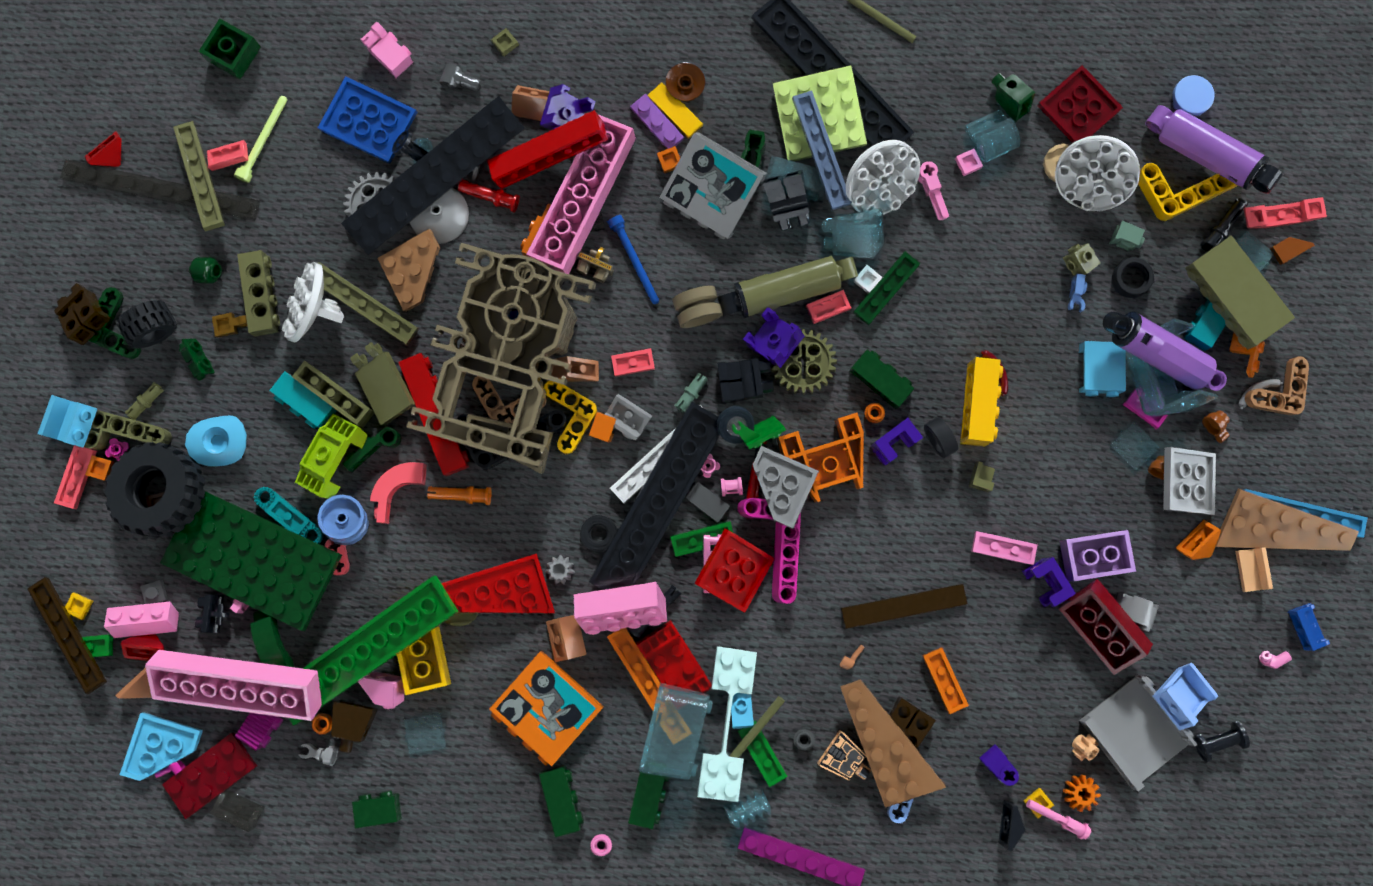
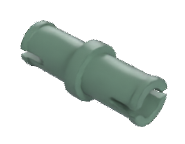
M697 373L691 384L684 388L683 395L674 406L679 411L681 409V412L685 413L690 402L699 397L698 393L705 383L708 382V379L704 375L701 377V374Z

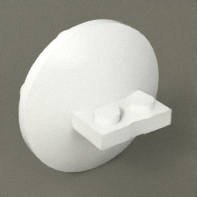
M1102 135L1082 138L1067 147L1061 154L1055 171L1056 186L1062 197L1070 204L1086 211H1104L1119 206L1133 194L1140 177V165L1134 151L1121 140ZM1074 200L1082 201V205H1081V206H1078L1077 204H1075V203L1072 202V201H1074Z
M887 140L877 143L862 153L850 169L846 181V195L852 202L851 206L866 216H880L899 209L901 204L915 192V186L920 174V161L917 153L908 144L899 140Z
M315 262L307 263L302 277H297L295 280L294 289L296 290L294 296H290L288 299L287 307H289V313L282 327V331L285 332L284 337L294 343L309 330L317 315L342 323L344 318L337 302L325 298V301L322 300L324 293L322 265Z

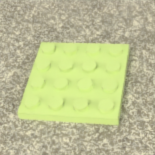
M851 66L773 83L788 162L812 157L792 101L793 96L809 91L813 92L834 152L867 145Z

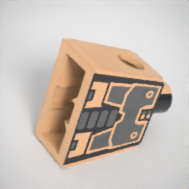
M841 730L838 731L817 762L819 766L847 780H851L854 774L865 780L871 772V769L862 763L866 755Z

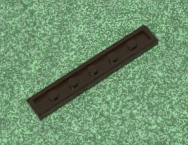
M44 577L27 588L85 694H90L107 683L50 579Z
M959 584L841 608L844 626L847 629L967 605L968 603L964 585Z

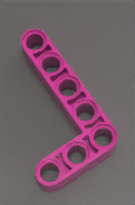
M749 498L740 501L738 504V513L742 517L773 520L772 514L769 515L766 512V506L768 505L766 499ZM747 503H750L753 507L751 513L746 510ZM801 513L794 528H789L791 532L789 537L784 532L787 526L776 522L772 597L777 603L789 604L796 598ZM785 547L789 550L787 558L783 554ZM784 568H786L788 571V576L786 579L782 576V571ZM783 589L787 591V597L785 599H782L781 597V591Z

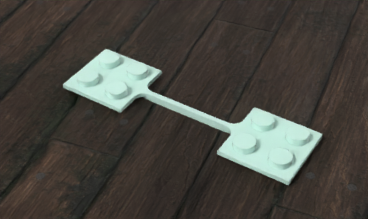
M717 646L711 689L724 690L729 695L722 750L718 755L703 753L697 797L734 802L739 800L744 759L728 756L726 747L732 699L736 693L752 694L757 652Z

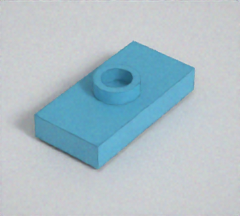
M734 694L731 707L733 729L754 726L751 694Z

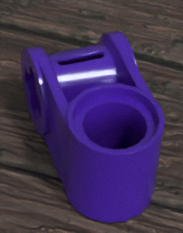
M995 744L979 757L987 769L1005 785L1011 786L1018 782V771ZM1006 770L1010 772V779L1004 778Z

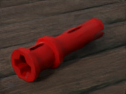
M461 180L459 183L458 191L493 202L496 207L509 208L511 212L517 210L520 202V195L518 194L514 196L505 193L502 189L495 191L465 180Z

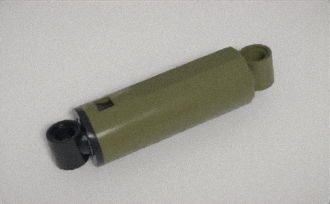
M829 256L775 273L763 274L750 280L734 283V292L718 296L717 298L723 316L741 311L743 317L748 318L764 312L767 307L775 310L783 305L840 289L841 281L857 277L858 273L853 257L835 262L834 258Z

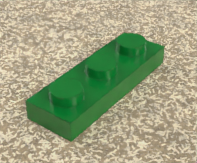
M728 521L670 536L675 557L703 550V535L717 537L722 535L724 529L733 532L731 522Z
M752 727L737 730L742 740ZM760 731L747 749L768 786L771 787L788 776L763 732Z

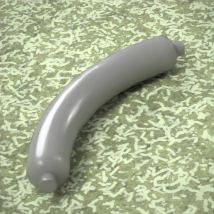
M1268 379L1253 384L1240 398L1238 403L1240 409L1247 406L1245 395L1248 391L1279 387L1283 383L1279 379Z

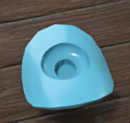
M230 415L219 416L194 424L186 434L185 446L189 456L198 464L216 467L235 463L242 458L246 449L247 435L243 423L237 417Z

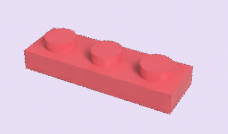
M73 446L54 501L55 504L72 509L78 508L88 476L85 474L91 456H96V450Z

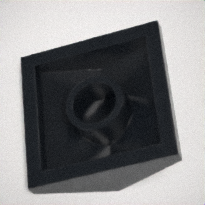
M1004 800L998 843L1007 850L1013 851L1026 830L1018 807Z

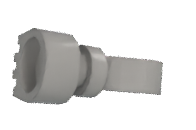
M310 743L301 745L309 749L307 755L299 754L303 759L313 757L318 761L322 760L323 764L333 766L336 762L339 749L336 746L317 749Z

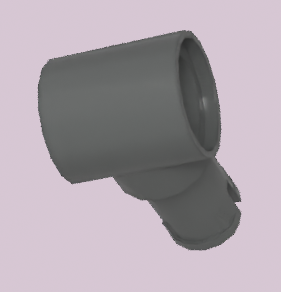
M446 63L439 83L445 88L450 87L449 89L455 90L456 87H464L478 92L481 80L465 75L462 69L454 64Z

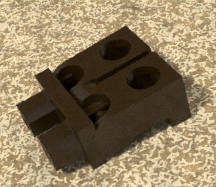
M75 283L71 287L72 293L68 297H61L57 301L58 307L54 312L58 315L66 337L84 345L96 334L95 330L99 331L110 320V317L101 309L95 293Z
M898 696L889 714L916 749L936 722L934 718Z

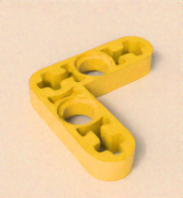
M547 381L544 385L546 396L574 412L557 442V447L562 453H573L595 418L597 407L594 402L569 387L553 381ZM554 385H557L556 388L560 392H563V389L566 390L562 394L561 400L557 399L560 397L559 394L553 392L552 395L549 394V386L553 387ZM569 394L576 396V402L573 405L565 403V397ZM580 399L584 400L581 404L585 407L592 405V414L587 413L585 415V411L581 407L578 408V411L575 410L580 403ZM575 422L583 424V430L579 433L572 431V425ZM569 431L573 436L578 438L577 440H574V438H572V440L570 441L572 447L566 448L564 450V446L561 443L563 441H568L570 436L566 434Z

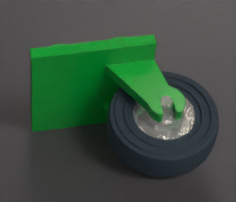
M739 406L726 408L721 412L717 420L718 433L725 441L733 444L744 442L749 449L758 448L770 438L775 439L782 432L786 431L785 426L774 415L754 425V419L750 412Z

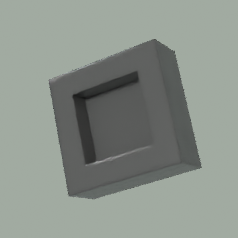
M163 580L140 586L145 604L160 603L168 600Z

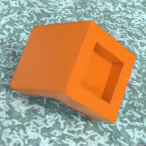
M597 412L589 436L611 442L614 435L612 431L616 418Z

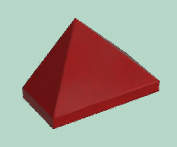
M115 131L85 156L87 162L90 165L119 167L121 165L122 144L120 135Z
M156 634L132 636L121 642L124 658L149 661L158 650H164V646Z

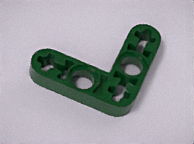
M109 287L103 291L99 299V305L102 310L108 311L110 320L99 331H96L98 335L93 336L89 341L126 358L135 359L140 355L141 348H133V353L121 348L123 344L127 345L124 337L109 330L124 299L121 291ZM112 294V295H115V296H117V297H116L115 300H114V299L111 300V299L109 298V295ZM106 303L112 306V308L110 309L109 307L104 306V304ZM112 336H116V345L110 347L108 345V339Z

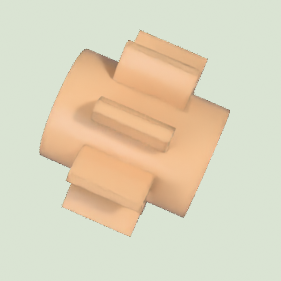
M1090 734L1086 737L1079 735L1072 743L1074 748L1072 752L1081 761L1085 758L1090 761L1097 756L1099 752L1097 746L1099 743Z

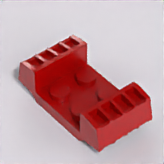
M671 620L636 642L640 652L650 664L678 710L711 689V682Z

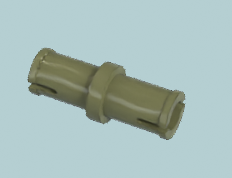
M153 382L142 395L139 394L136 397V402L125 411L128 414L127 416L136 420L146 408L152 406V402L163 393L164 389Z

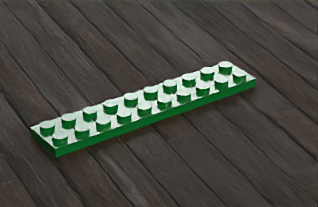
M432 576L302 668L318 671L322 700L320 708L459 612L437 576ZM289 718L293 726L303 721L301 719Z

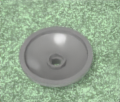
M452 188L410 222L411 227L417 235L428 229L432 230L438 244L450 242L460 236L467 226L469 220L467 202L457 190ZM440 208L438 213H434L433 210Z

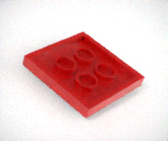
M724 529L694 584L745 613L775 558L730 530Z

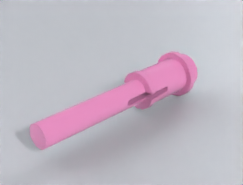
M1031 799L1027 801L1026 807L1061 824L1063 829L1076 834L1079 839H1087L1090 836L1091 828L1088 824H1082L1069 816L1064 817Z

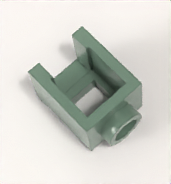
M1122 220L1120 226H1116L1109 244L1116 243V246L1127 251L1134 250L1135 248L1140 249L1145 240L1142 237L1145 230Z

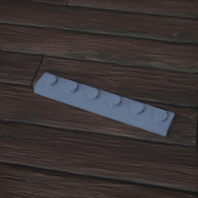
M809 91L793 96L792 101L831 211L851 205L852 202L846 195V185L813 92Z

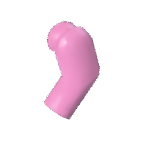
M1264 651L1260 654L1259 660L1263 665L1277 669L1291 661L1292 657L1287 651L1277 656L1270 654L1269 651Z

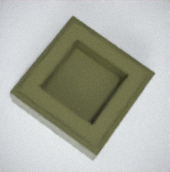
M507 28L491 39V42L503 57L519 45Z

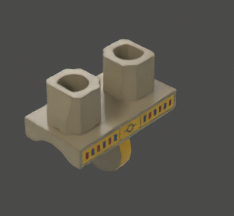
M600 247L598 252L591 249L589 255L579 252L577 256L579 261L576 268L577 272L587 276L590 267L597 270L593 278L598 282L604 283L609 275L612 276L614 270L613 266L608 264L610 257L604 255L605 248Z

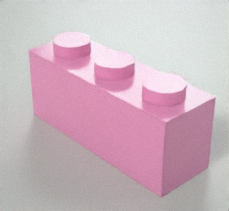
M171 602L107 608L104 628L113 638L177 632L179 612Z

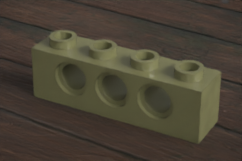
M262 250L237 254L248 333L253 336L278 333L280 318L275 311L278 303L272 291L275 282L269 271V268L272 267L270 256H267ZM257 270H261L260 275L254 278V273ZM263 289V295L257 297V292ZM266 309V314L260 317V311Z
M306 361L301 364L292 376L361 428H364L374 415L372 409Z

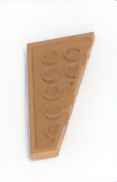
M1238 488L1221 526V533L1216 547L1351 551L1359 531Z
M861 679L841 686L843 696L885 808L946 788L944 782L924 760L916 747L899 726L895 724L891 716L883 709Z

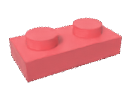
M651 349L611 356L615 377L655 370Z

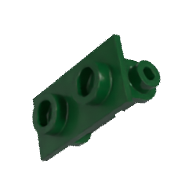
M182 339V343L179 345V352L186 363L193 361L188 366L193 377L200 381L206 377L204 374H214L211 362L207 359L197 339Z

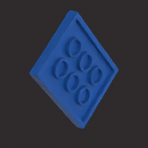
M345 76L318 129L390 164L395 156L392 152L395 140L403 131L409 129L417 111Z

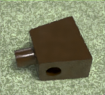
M341 700L334 701L331 736L341 738L339 751L351 753L354 742L365 741L377 708Z

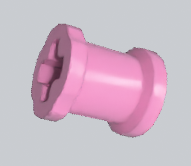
M741 477L734 480L721 479L722 497H725L726 494L739 493V495H743Z

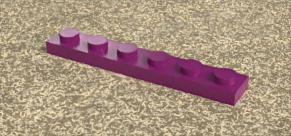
M747 827L743 828L737 847L743 851L843 886H860L865 873L864 868Z

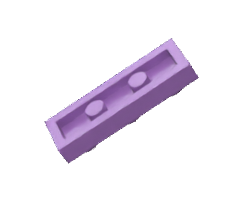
M646 94L630 106V109L666 149L677 146L684 140V136Z

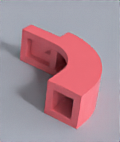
M416 462L399 464L386 471L378 479L370 498L371 502L378 503L374 510V518L377 519V523L389 524L391 500L398 489L405 485H425L426 464Z

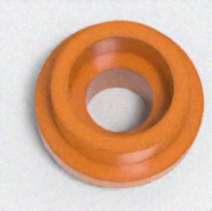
M879 403L869 404L864 412L865 418L871 423L881 422L885 417L884 407ZM872 410L878 411L877 417L871 415Z
M326 713L316 715L312 720L313 730L320 735L329 733L332 728V717ZM321 720L326 721V727L320 726Z

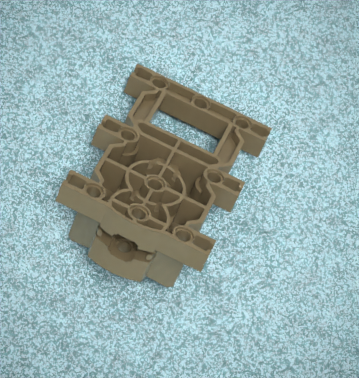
M461 243L459 251L475 253L474 262H465L463 258H456L455 263L461 267L478 271L480 274L469 279L465 287L457 314V319L463 331L460 332L437 325L435 331H438V334L443 335L444 332L452 335L450 344H440L441 342L437 341V338L432 339V346L456 353L454 357L443 362L434 392L433 401L439 413L412 407L411 415L423 414L428 419L425 427L416 425V420L408 421L407 427L542 467L543 458L534 460L527 455L530 447L539 448L540 453L544 454V452H547L548 446L523 439V437L536 429L546 396L541 378L566 385L568 381L565 376H562L560 380L551 376L555 365L565 367L566 372L570 373L572 365L548 358L556 353L559 355L566 354L569 342L573 336L574 325L578 318L566 297L590 304L592 296L586 295V297L575 294L579 284L589 286L588 289L595 290L596 283L553 270L531 257L514 254L502 255ZM484 257H489V265L482 267L481 260ZM566 280L571 281V289L563 291L561 288L562 283ZM513 309H517L519 312V316L515 320L509 318L510 312ZM460 338L466 340V345L462 349L457 347V341ZM540 362L547 363L548 367L544 373H539L537 369ZM466 373L523 389L510 435L453 418ZM436 419H439L442 423V427L438 431L433 427ZM476 431L482 433V440L479 443L473 439ZM516 443H520L523 446V452L520 455L515 454L513 450Z

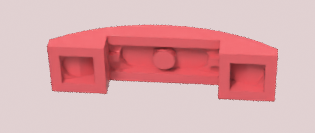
M1323 197L1306 199L1290 204L1267 207L1261 205L1244 208L1247 228H1270L1327 217Z

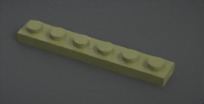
M191 121L174 126L173 128L203 229L206 232L225 226L194 122Z
M321 264L324 276V290L407 346L419 330L416 326Z

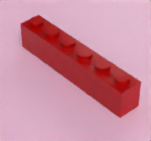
M594 110L487 160L492 180L503 189L607 141L608 137L603 120Z
M422 353L399 361L416 407L439 413L433 401L438 378L431 373L430 369L433 368L430 358H425ZM419 414L423 426L425 427L428 417L423 414ZM436 419L433 423L435 430L438 431L442 427L439 419ZM427 433L444 476L447 477L469 468L467 463L470 461L469 455L466 450H462L460 443Z

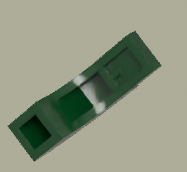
M261 611L254 612V622L250 623L254 645L261 663L294 667L293 659L287 653L281 641L277 619Z

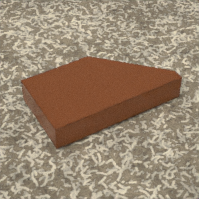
M1288 237L1271 247L1270 250L1279 264L1282 265L1315 245L1311 242Z

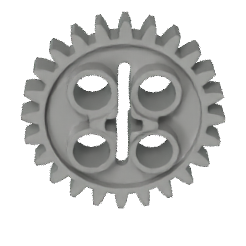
M378 172L375 173L374 177L367 173V179L360 176V183L353 181L356 186L355 188L348 187L351 195H345L349 201L343 203L348 208L344 213L349 216L378 194L380 189H384L393 182L395 178L391 176L388 179L386 173L380 177ZM369 190H374L373 195L366 196Z

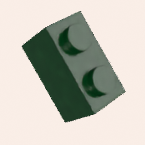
M392 790L380 792L379 796L371 797V794L359 795L358 799L352 802L355 828L393 823L402 819L399 793L392 794Z

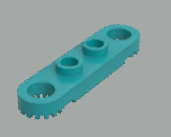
M261 487L254 493L256 504L283 527L307 538L309 531L315 530L318 537L314 542L318 544L322 542L324 534L321 528L277 492L268 487ZM263 492L270 494V499L266 503H262L260 499Z

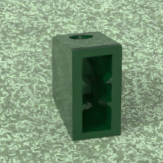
M997 74L991 81L997 88L995 100L1010 118L1017 122L1030 112L1036 92L1015 74L1010 75L1006 79L1001 74Z

